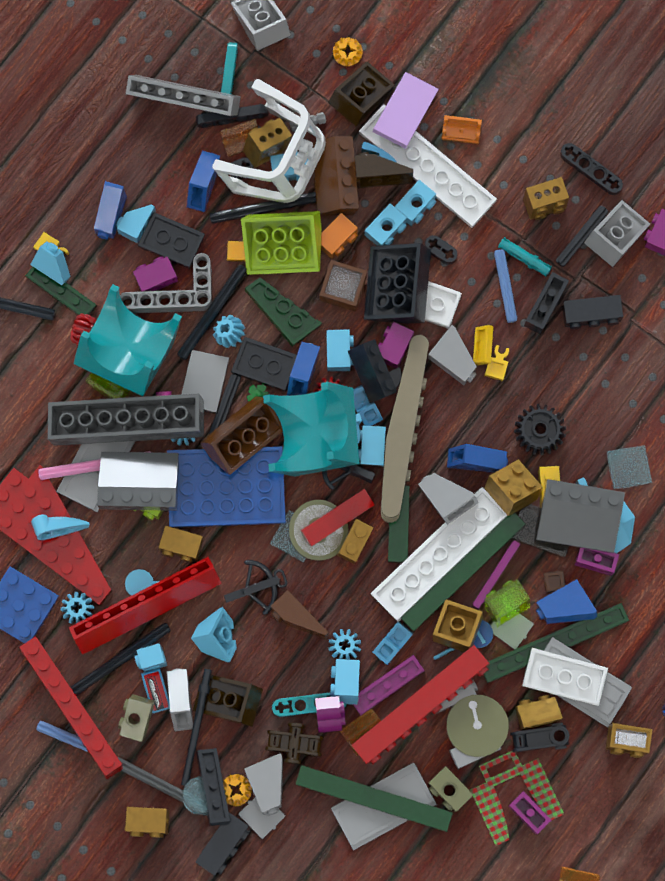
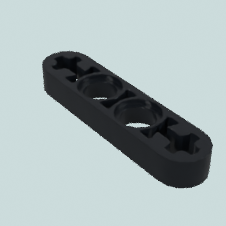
M265 104L240 107L238 115L234 116L214 112L199 114L196 116V124L198 128H207L262 119L267 117L269 113Z
M572 143L563 145L560 155L565 162L608 194L617 195L621 192L623 183L619 177ZM570 149H572V154L574 156H572L571 154L568 156L565 155L566 150L569 151ZM577 154H579L580 156L577 158L576 162H574V158L577 157ZM586 159L589 162V166L582 168L579 165V161ZM600 170L604 173V177L597 179L594 177V172ZM607 176H609V182H606V184H604V182L607 179ZM616 182L618 184L617 188L611 189V184Z

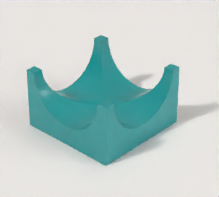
M112 284L93 328L89 333L83 331L80 336L74 364L144 396L174 344L182 316L175 313L171 320L164 323H153L143 320L128 310L121 300L119 294L120 287Z
M331 382L321 383V391L293 396L269 394L263 396L264 404L269 405L277 414L284 435L282 455L276 463L268 464L269 472L296 477L359 464L353 388Z

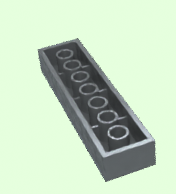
M199 393L48 402V440L53 446L204 437V400Z

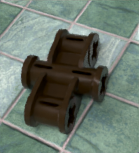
M288 723L290 727L289 733L267 730L269 738L268 746L265 747V750L287 752L286 758L283 761L285 763L301 764L300 754L322 757L320 750L321 741L324 740V737L304 735L303 728H305V724Z

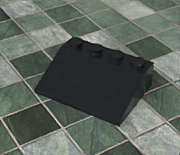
M421 243L371 246L364 320L405 324L425 323L431 249Z

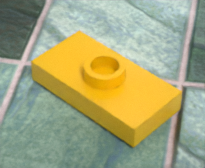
M493 326L475 327L473 361L477 366L491 363Z

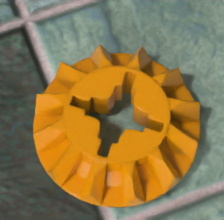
M350 37L341 38L335 43L333 48L335 60L343 66L357 64L363 53L361 44L356 39ZM347 45L353 51L349 53L348 58H346V53L343 51L346 50Z
M234 774L229 775L223 780L227 804L240 806L249 800L252 787L246 777ZM242 783L240 785L241 787L239 788V790L241 791L243 796L236 793L235 795L230 797L232 795V789L229 785L236 787L237 785Z

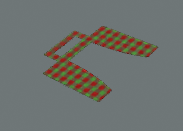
M510 751L479 766L486 783L470 789L495 846L508 841L509 833L504 812L494 786L515 776L521 775L532 797L551 820L564 815L539 759L522 766L517 754ZM509 758L513 759L516 767L490 778L487 771L488 768Z

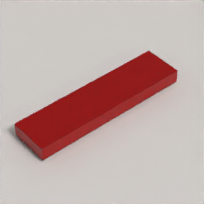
M362 489L300 531L309 546L312 547L375 504L366 490Z

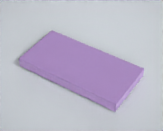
M405 72L376 123L373 132L406 149L437 94L438 88Z

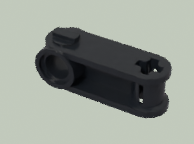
M563 723L551 724L552 727L511 732L510 736L513 737L514 744L512 751L516 753L555 747V750L565 749L569 745L567 726L563 725ZM556 731L563 732V741L558 742L554 739Z

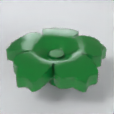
M264 384L257 385V388L254 385L250 386L248 391L250 395L246 397L247 401H251L255 396L263 397L268 395L267 391L264 392L266 386Z

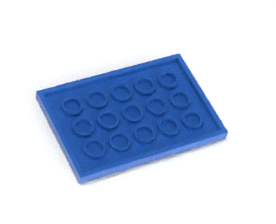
M263 447L231 475L218 466L208 456L205 449L167 450V453H179L177 511H169V527L285 524L284 474L269 472L268 465L276 463L280 459L283 447Z

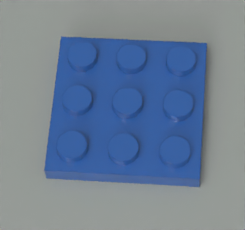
M9 566L0 581V629L25 644L36 636L60 596Z

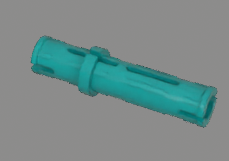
M505 237L498 246V248L503 249L528 265L529 269L533 268L545 277H547L552 269V266L539 259V256L530 254Z

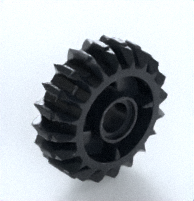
M537 404L536 410H534L532 405L529 406L530 413L524 409L522 411L524 416L518 415L517 417L521 422H515V426L518 428L514 430V433L520 434L516 437V441L523 440L519 446L524 447L527 445L526 452H529L530 448L534 449L533 455H536L537 450H540V456L544 455V450L551 454V448L556 451L558 449L556 444L562 445L563 441L560 438H565L566 434L561 432L566 430V426H560L564 423V419L558 420L561 414L558 412L554 415L555 408L553 407L550 411H547L548 405H544V408L541 409L540 404ZM535 427H544L545 433L538 434L535 431Z

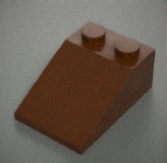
M288 590L271 605L272 617L278 623L282 621L287 626L323 639L329 637L326 629Z

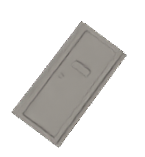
M135 441L81 444L71 464L101 459V452H130ZM99 471L64 476L56 492L98 513Z
M553 637L544 649L546 652L594 664ZM607 672L599 706L562 696L558 697L608 727L632 687Z
M414 763L370 786L430 806L437 805ZM346 800L331 808L353 850L408 821L407 819Z

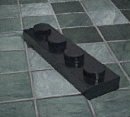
M217 748L197 750L196 754L209 826L229 824L230 817Z

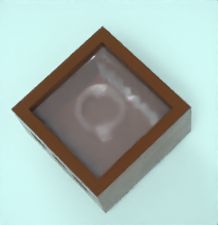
M331 260L319 295L320 301L356 312L367 278V271Z

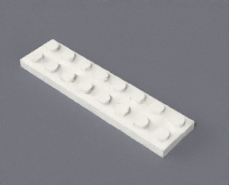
M383 104L359 130V134L371 144L390 154L397 163L412 168L414 172L413 179L416 182L418 180L422 181L436 193V198L473 228L497 199L418 132L415 131L406 149L374 133L373 129L386 107Z
M483 487L474 494L479 502L448 525L444 523L371 593L398 622L418 600L507 516Z

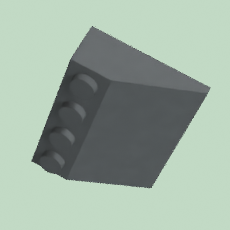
M101 452L97 498L98 508L105 510L177 511L179 453Z
M547 479L536 540L614 553L625 492Z

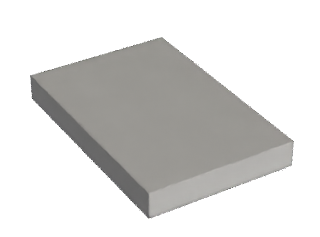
M192 350L182 394L199 393L204 400V411L217 413L229 358Z

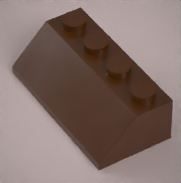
M353 136L326 138L324 151L313 172L316 209L320 211V216L340 215L341 213L343 215H354L359 209Z
M255 396L200 443L208 456L227 474L231 475L279 435L283 429L275 411L269 405L264 404L263 397Z

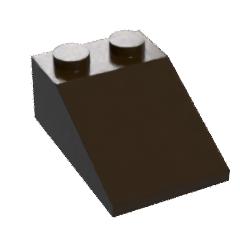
M366 61L335 89L328 103L352 124L357 126L381 102L395 84Z
M362 152L355 156L357 189L413 183L414 172L410 167L375 154H369L368 152Z
M211 675L209 683L211 686L210 693H207L203 714L253 727L263 689L252 684ZM200 692L197 693V697L193 707V711L195 712Z

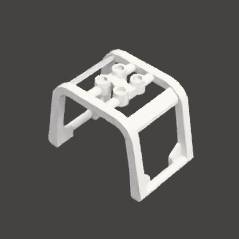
M256 79L252 89L258 96L266 100L265 107L270 114L298 126L280 164L273 171L267 172L242 167L217 159L212 167L234 194L283 203L293 202L302 195L326 145L325 136L314 125L304 105L260 79ZM276 101L300 113L301 117L277 104ZM306 132L316 137L314 148H312V142L303 139ZM289 167L294 169V174L300 176L294 188L284 176ZM229 175L273 182L280 192L253 187L240 179L229 177Z

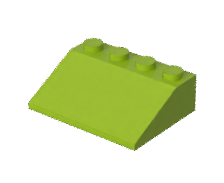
M320 211L247 215L241 219L247 275L320 271L322 233Z

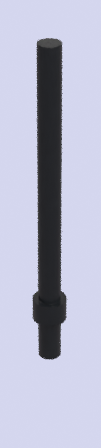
M204 668L202 683L199 684L198 688L200 693L181 781L183 786H189L207 693H210L211 688L209 683L212 670Z

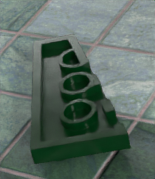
M260 277L245 288V292L292 347L322 326V322L318 319L315 320L307 311L300 309L292 300L285 298L277 289Z

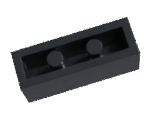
M554 272L551 273L525 321V327L540 335L542 334L567 288L569 280Z
M620 295L563 301L562 304L565 327H570V329H579L584 325L598 327L603 323L617 325L623 319Z
M375 339L348 350L370 404L397 392Z
M230 812V823L219 826L195 861L214 876L217 873L220 875L227 867L225 862L228 857L233 858L239 849L236 847L239 841L242 840L244 842L250 833L247 830L250 826Z

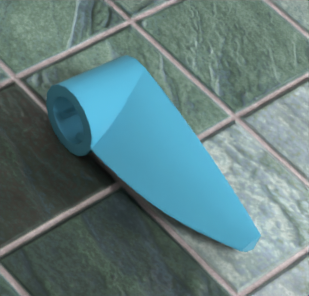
M39 515L31 520L38 540H47L88 528L90 525L87 521L71 517L48 518L47 515Z

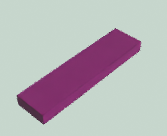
M515 540L511 543L474 601L473 609H480L519 548L520 544Z
M412 655L359 692L358 702L353 704V706L361 716L425 670L416 657Z

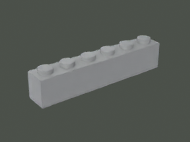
M129 75L126 94L229 116L238 115L241 96L139 75Z

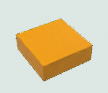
M228 241L227 261L246 262L243 241Z

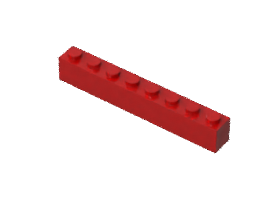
M206 557L69 627V630L83 655L222 583L209 557Z
M35 636L20 646L21 653L106 780L123 769L121 762L37 637Z
M473 645L351 746L367 765L369 763L374 765L382 758L380 754L385 750L390 752L397 746L396 741L400 738L404 740L412 734L411 729L413 727L423 725L428 720L426 717L430 713L436 714L443 708L441 704L446 700L450 702L456 698L458 690L462 687L464 690L473 683L472 679L475 676L479 675L481 677L489 670L487 668L490 665L489 662Z

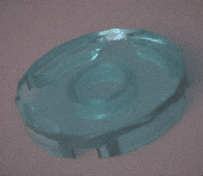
M195 777L185 785L182 797L183 803L193 814L207 815L201 777Z

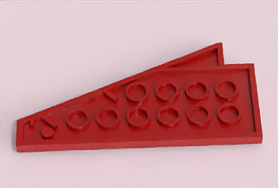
M39 465L29 479L13 468L0 484V531L100 606L112 590L79 531L47 540H38L31 523L34 517L39 515H47L48 518L70 517L50 479L41 480L39 478L38 471L43 469V467Z

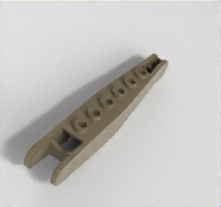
M416 335L410 341L386 438L381 517L387 523H393L399 518L405 481H410L411 470H408V464L413 463L414 457L411 446L412 444L416 445L418 433H414L415 426H419L421 416L417 415L418 408H422L424 397L420 396L421 389L425 390L427 381L423 376L429 342L422 335Z

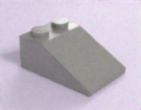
M235 0L231 2L232 8L257 51L290 36L287 19L273 0Z
M621 200L592 231L584 243L613 267L649 227L650 223Z

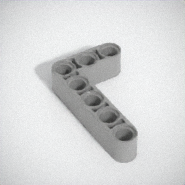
M204 253L197 254L194 257V290L124 292L120 295L122 302L126 299L132 300L131 305L126 306L132 313L206 311L212 303L210 258ZM204 260L207 262V265L199 267L197 265L198 262ZM206 279L208 282L201 286L198 284V281ZM201 297L208 298V301L205 304H200L198 302L199 298ZM163 298L170 299L167 305L160 304V301ZM181 298H188L189 302L187 304L179 303ZM144 299L151 300V303L147 306L141 304Z

